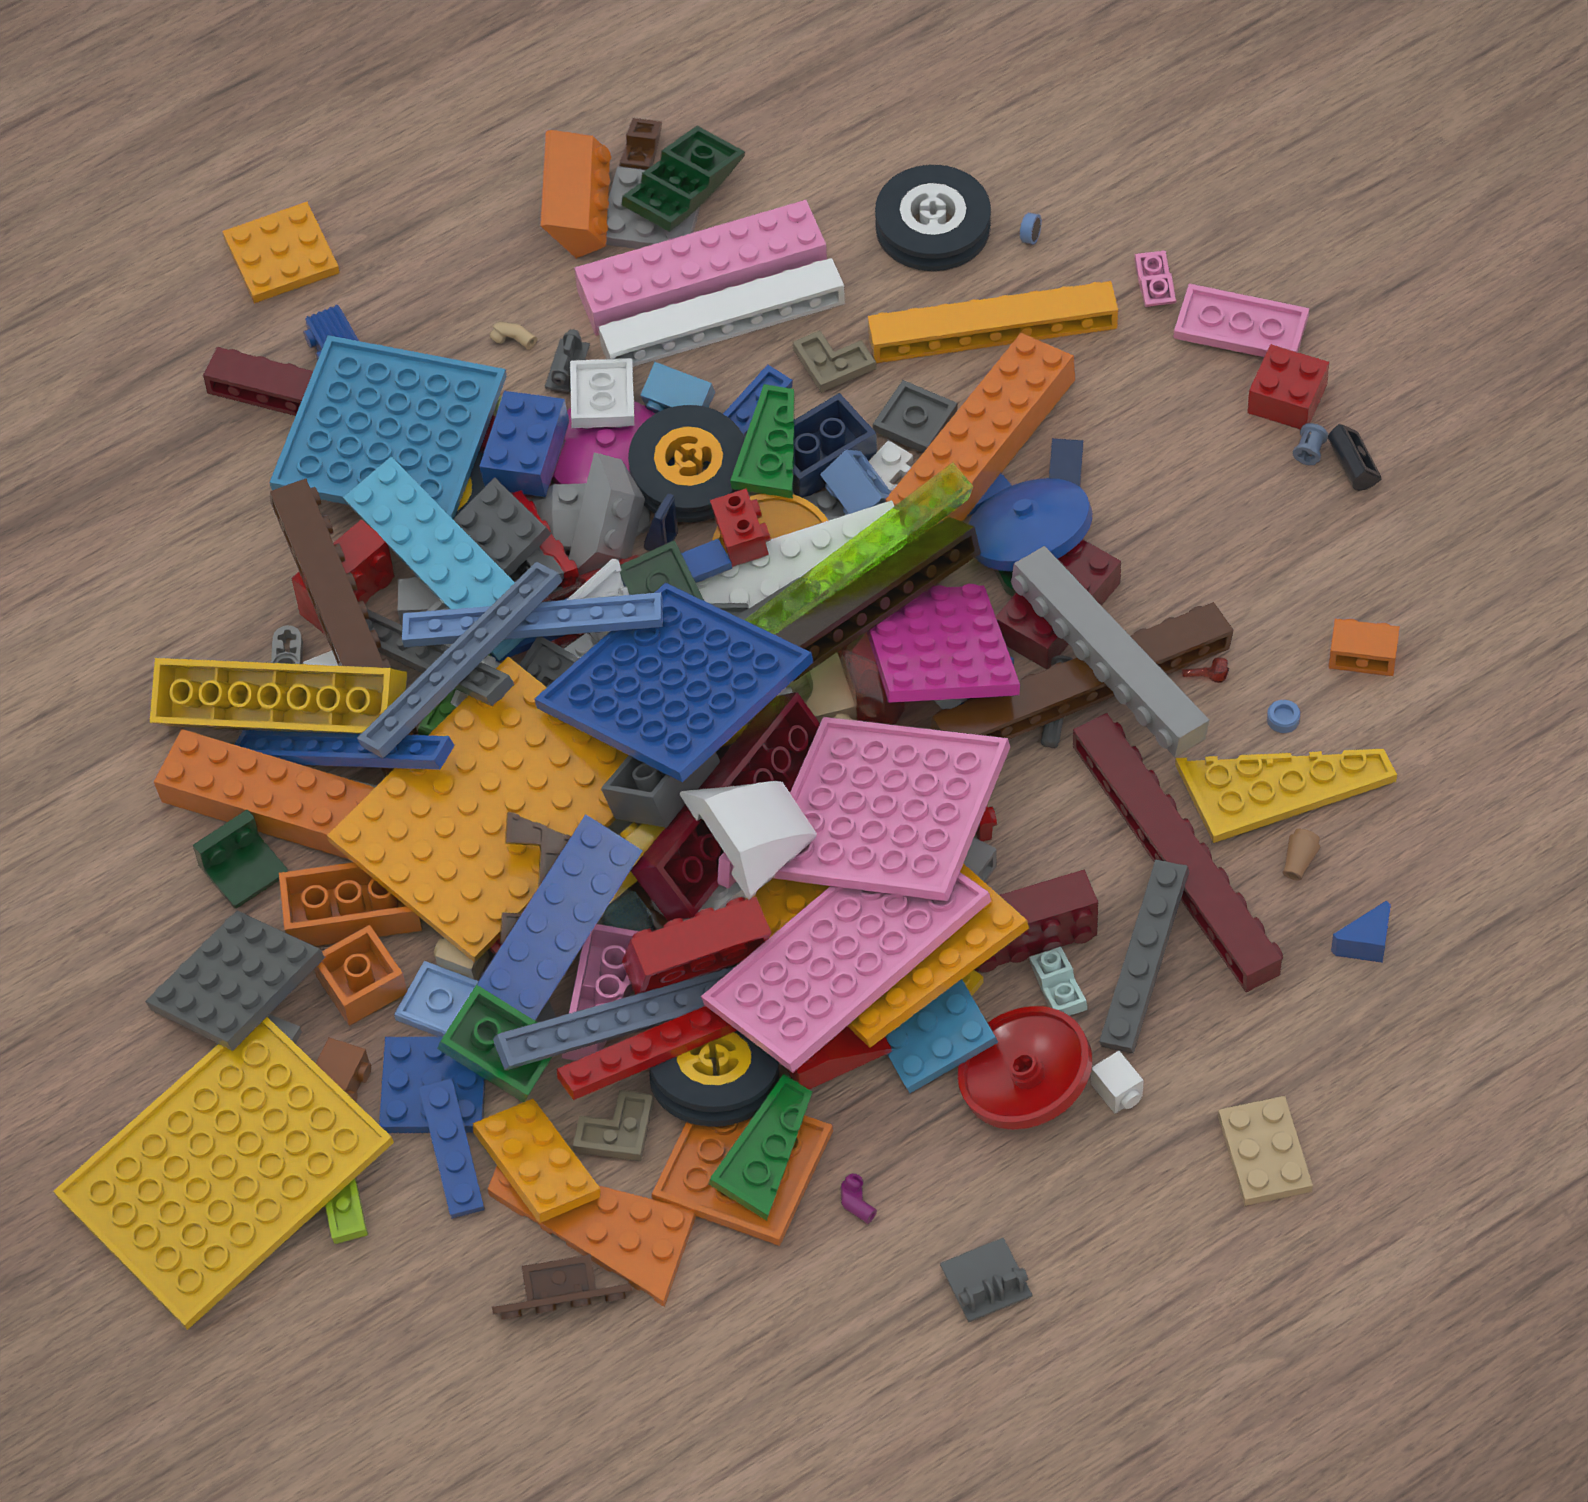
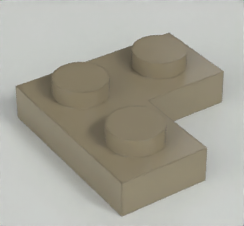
M820 330L793 341L794 352L821 393L876 370V361L862 340L835 352Z
M619 1090L613 1120L579 1116L573 1142L574 1152L641 1161L654 1103L653 1095Z

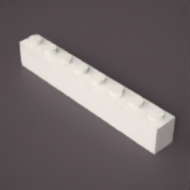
M832 258L815 261L803 267L785 270L779 274L758 278L752 282L735 287H727L718 292L700 295L691 300L670 304L657 310L639 313L633 317L612 321L606 325L599 326L601 347L606 359L632 358L633 367L844 305V284Z

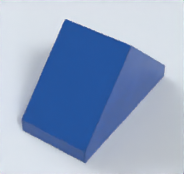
M1386 900L1334 933L1331 952L1335 956L1383 963L1391 908L1389 902Z

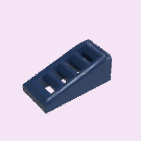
M667 494L655 513L644 541L645 550L652 551L675 540L678 534L674 495Z

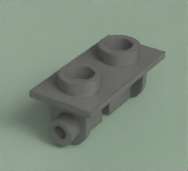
M570 329L564 334L563 339L560 338L545 384L546 389L571 393L570 361L585 360L590 347V343L582 342L580 333L577 330Z

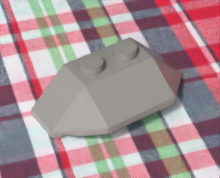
M594 453L569 554V560H574L577 565L579 576L604 567L612 558L621 560L631 557L645 497L623 461L599 453Z
M587 483L554 484L548 488L546 497L535 496L529 500L535 504L541 520L547 521L555 540L561 541L564 551L571 550ZM644 505L636 537L641 532L645 533L650 528V510Z

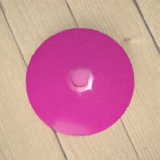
M634 401L635 426L584 429L572 428L571 408L568 409L570 422L564 437L565 444L552 477L555 484L587 483L594 453L621 459L629 471L628 456L632 438L638 428L655 413L647 409L646 406Z

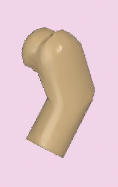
M497 322L493 325L494 329L490 332V338L497 343L502 344L505 342L506 337H510L527 350L533 348L537 342V337L519 324Z

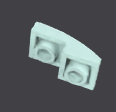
M1061 946L1029 957L1036 979L1050 1008L1060 1010L1069 1016L1088 1010L1087 1001L1074 979L1073 968Z

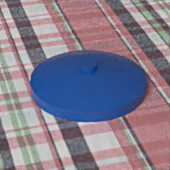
M1042 478L1015 484L989 498L971 517L968 524L975 526L981 554L975 558L989 568L1013 571L1015 562L1045 546L1058 559L1072 550L1084 538L1091 526L1093 513L1084 490L1070 481Z

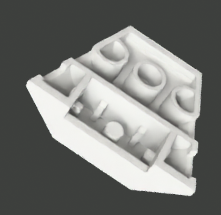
M770 781L680 792L681 798L696 821L704 820L733 864L732 875L748 900L756 894L762 885L770 881L778 870L787 862L793 860L817 836L816 831L783 782Z

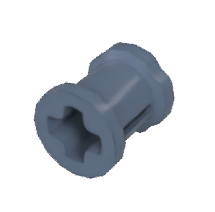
M1307 423L1300 430L1301 439L1299 444L1293 449V457L1304 465H1316L1320 461V449L1322 444L1328 439V432L1318 424Z

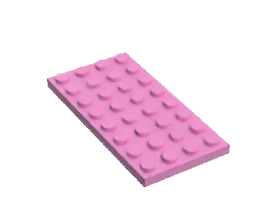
M961 872L958 875L948 901L830 886L701 996L702 1001L706 1007L791 1072H794L990 903L989 892Z

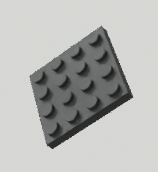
M237 910L145 1002L150 1010L233 1051L325 957L319 948Z

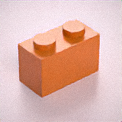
M1335 619L1329 669L1393 676L1400 626H1392L1387 623L1360 622L1355 619Z

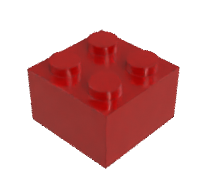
M1270 344L1249 389L1247 413L1301 430L1303 425L1311 422L1327 387L1329 362Z

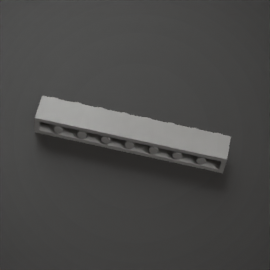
M1045 546L1014 563L1011 580L1014 590L1019 595H1023L1032 605L1035 613L1040 617H1044L1052 626L1055 634L1059 638H1063L1073 648L1077 658L1084 660L1090 666L1096 678L1101 682H1105L1114 692L1116 699L1121 704H1125L1134 713L1139 724L1146 726L1151 731L1162 748L1167 749L1174 757H1177L1206 739L1210 720Z

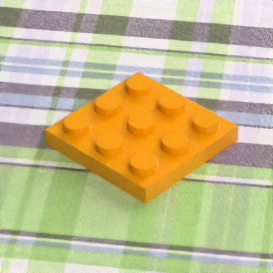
M307 201L222 231L224 240L254 303L340 273L338 264Z

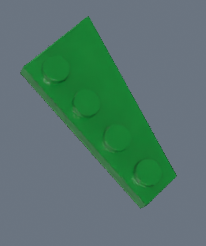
M763 385L730 480L731 489L743 490L747 488L749 492L793 499L794 389Z
M783 1074L709 1179V1185L767 1221L809 1105L812 1091Z

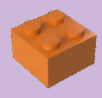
M370 925L321 951L325 959L314 969L316 978L349 1026L404 996L407 992L403 972Z

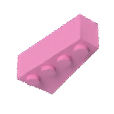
M600 924L595 925L582 946L569 1014L630 996L633 987L622 964V960L630 939L639 931ZM607 1041L563 1053L562 1058L576 1061L602 1050Z

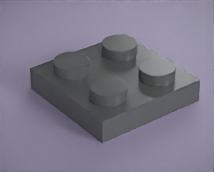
M902 380L874 421L873 430L877 434L923 453L958 411V403Z

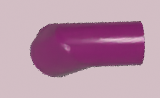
M855 1173L848 1174L840 1187L841 1204L844 1209L869 1224L874 1219L877 1209L863 1201L862 1186L864 1181L862 1177Z

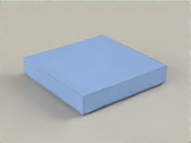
M424 961L394 1014L395 1020L438 1037H443L478 981Z

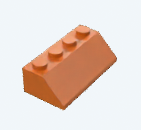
M549 130L545 136L541 227L577 259L606 247L611 154L609 149L592 135Z

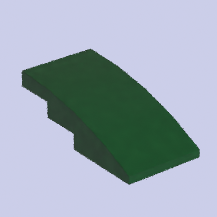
M695 126L661 150L660 161L642 173L641 183L622 195L621 205L670 232L687 219L715 192L744 158L745 151L707 130Z

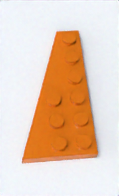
M496 1166L488 1187L489 1196L520 1216H526L540 1225L542 1230L550 1235L553 1233L566 1241V1245L583 1256L591 1254V1260L608 1272L613 1271L627 1280L628 1283H631L633 1288L638 1291L641 1289L652 1296L655 1302L665 1307L696 1219L695 1212L673 1204L599 1186L600 1198L539 1223L499 1167Z

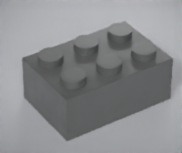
M715 752L688 778L680 782L628 756L601 790L615 819L667 828L685 806L680 792L698 790L720 763V760Z

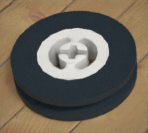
M932 164L909 168L892 177L878 194L875 204L877 239L883 250L891 258L907 267L923 271H943L959 267L975 258L988 241L991 226L989 196L978 180L960 169ZM918 213H920V223L914 219ZM946 213H948L952 217V219L947 223Z

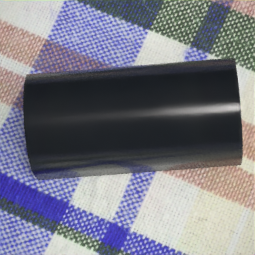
M1338 424L1328 435V440L1352 487L1355 490L1362 491L1373 487L1381 481V475L1358 431L1343 424Z

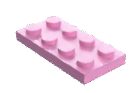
M1189 284L1174 329V339L1265 357L1270 344L1298 352L1309 317V308Z

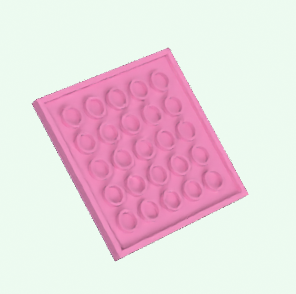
M823 717L790 792L816 831L817 836L793 860L787 862L778 870L773 878L948 901L1009 752L1010 744L1008 738Z

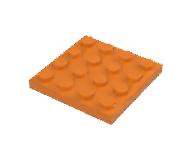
M806 1115L804 1116L766 1221L709 1185V1179L753 1117L740 1123L718 1127L700 1126L686 1122L652 1192V1199L695 1212L697 1217L780 1246L833 1133V1125Z

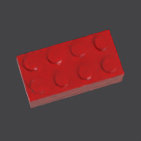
M738 897L729 901L726 907L714 910L713 907L706 908L696 913L694 918L685 921L682 918H677L667 922L662 929L653 932L651 929H644L635 933L632 939H630L622 964L636 995L741 963L769 939L771 930L757 898L753 897L750 900H745V897Z

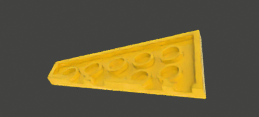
M1384 749L1344 750L1342 754L1322 755V751L1309 752V756H1292L1291 753L1240 755L1237 759L1219 760L1218 756H1207L1205 760L1187 761V757L1175 758V766L1213 843L1394 783L1397 780V773Z

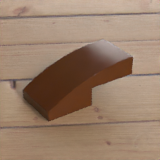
M632 119L626 134V147L619 162L620 167L647 170L653 165L662 129L661 121Z

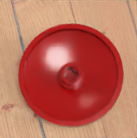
M1028 1006L1007 1011L990 1020L988 1025L998 1043L958 1066V1085L961 1095L970 1110L979 1119L998 1128L1026 1129L1044 1124L1056 1118L1078 1099L1087 1085L1091 1074L1092 1051L1082 1028L1071 1016L1050 1007Z

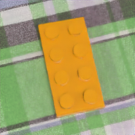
M534 1099L473 1123V1133L539 1223L600 1198V1187Z

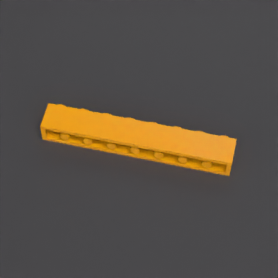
M1111 281L1093 282L1072 287L1064 286L1058 289L1031 291L1016 295H1002L981 300L973 299L967 302L911 308L890 313L882 312L868 316V335L872 355L876 363L1012 344L1020 333L1037 340L1118 329V307Z

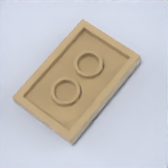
M1285 1096L1218 1110L1219 1122L1245 1206L1312 1192L1313 1184Z

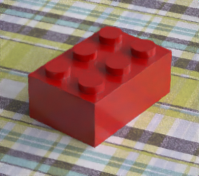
M360 520L333 544H340L345 556V562H342L343 568L346 573H352L357 585V590L354 591L358 602L363 600L366 605L369 598L380 589L386 588L395 575L389 546L377 531L363 520ZM298 572L291 579L299 614L325 634L301 575Z

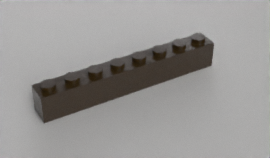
M947 517L776 633V636L812 653L813 663L795 678L793 682L981 554L975 526Z

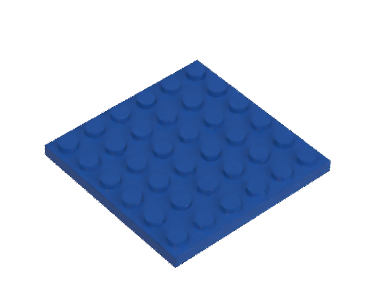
M664 583L654 592H661L663 627L610 631L534 700L537 709L683 782L813 663L811 652L668 583Z

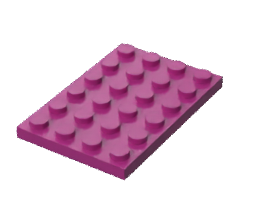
M966 584L960 587L933 586L867 631L889 703L1019 695L1020 682L984 585Z

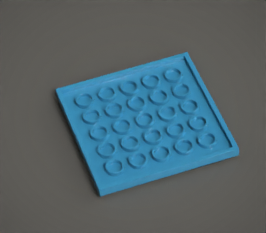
M328 335L269 482L271 490L306 478L310 488L316 487L321 500L348 505L343 497L387 459L392 457L454 519L506 380V369Z

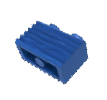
M339 305L329 307L328 310L324 309L322 312L319 311L317 314H312L311 317L307 316L305 318L307 330L303 331L304 337L310 348L316 347L318 351L315 353L317 361L328 335L359 341Z

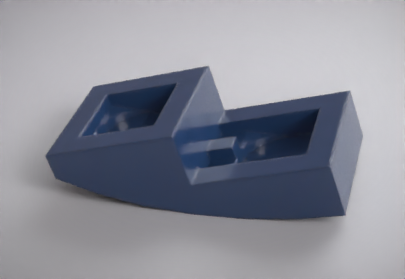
M1052 438L1049 478L1070 481L1081 487L1084 440Z

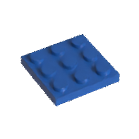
M385 1037L379 1125L387 1133H430L419 1087L452 1078L466 1133H473V1123L484 1118L486 1079L439 1051L437 1047L443 1037Z

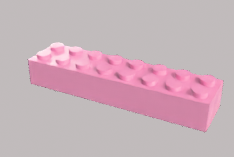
M803 200L578 266L574 269L578 294L597 336L599 335V326L606 325L612 321L623 320L636 316L639 313L650 312L670 304L694 299L700 295L718 292L727 287H735L752 282L758 278L782 273L785 270L803 267L815 261L826 260L827 250L826 243L807 200Z

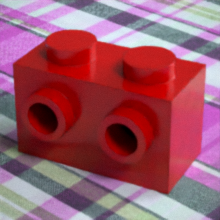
M747 488L710 500L715 521L732 567L769 555L766 542L771 541V537L766 523L759 524L758 518L762 517V513L757 499H750Z

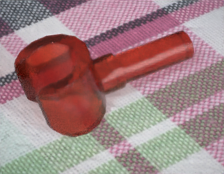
M1217 657L1213 659L1211 667L1182 669V676L1209 677L1210 680L1216 683H1222L1227 678L1229 672L1227 667L1228 660Z

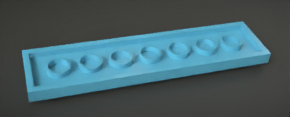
M392 457L387 459L343 497L360 518L377 531L389 548L448 609L492 606L515 583ZM525 638L504 639L491 653L500 660Z

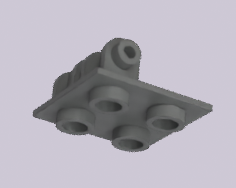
M1004 1237L940 1263L968 1323L1033 1297L1026 1283L1028 1281L1027 1273L1024 1268L1019 1269Z

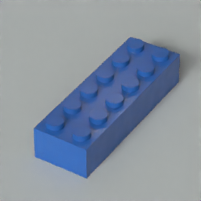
M585 814L479 979L477 985L531 1019L536 1020L643 850Z

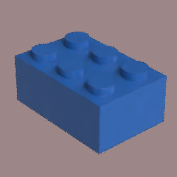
M504 391L479 466L485 487L495 477L509 492L514 493L521 490L523 494L546 497L570 422L565 399Z

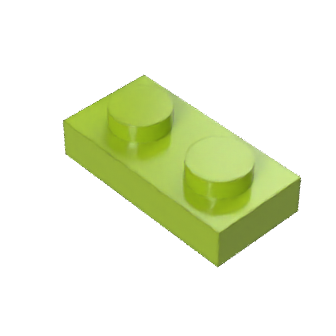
M355 1178L325 1205L334 1244L368 1236L358 1184Z

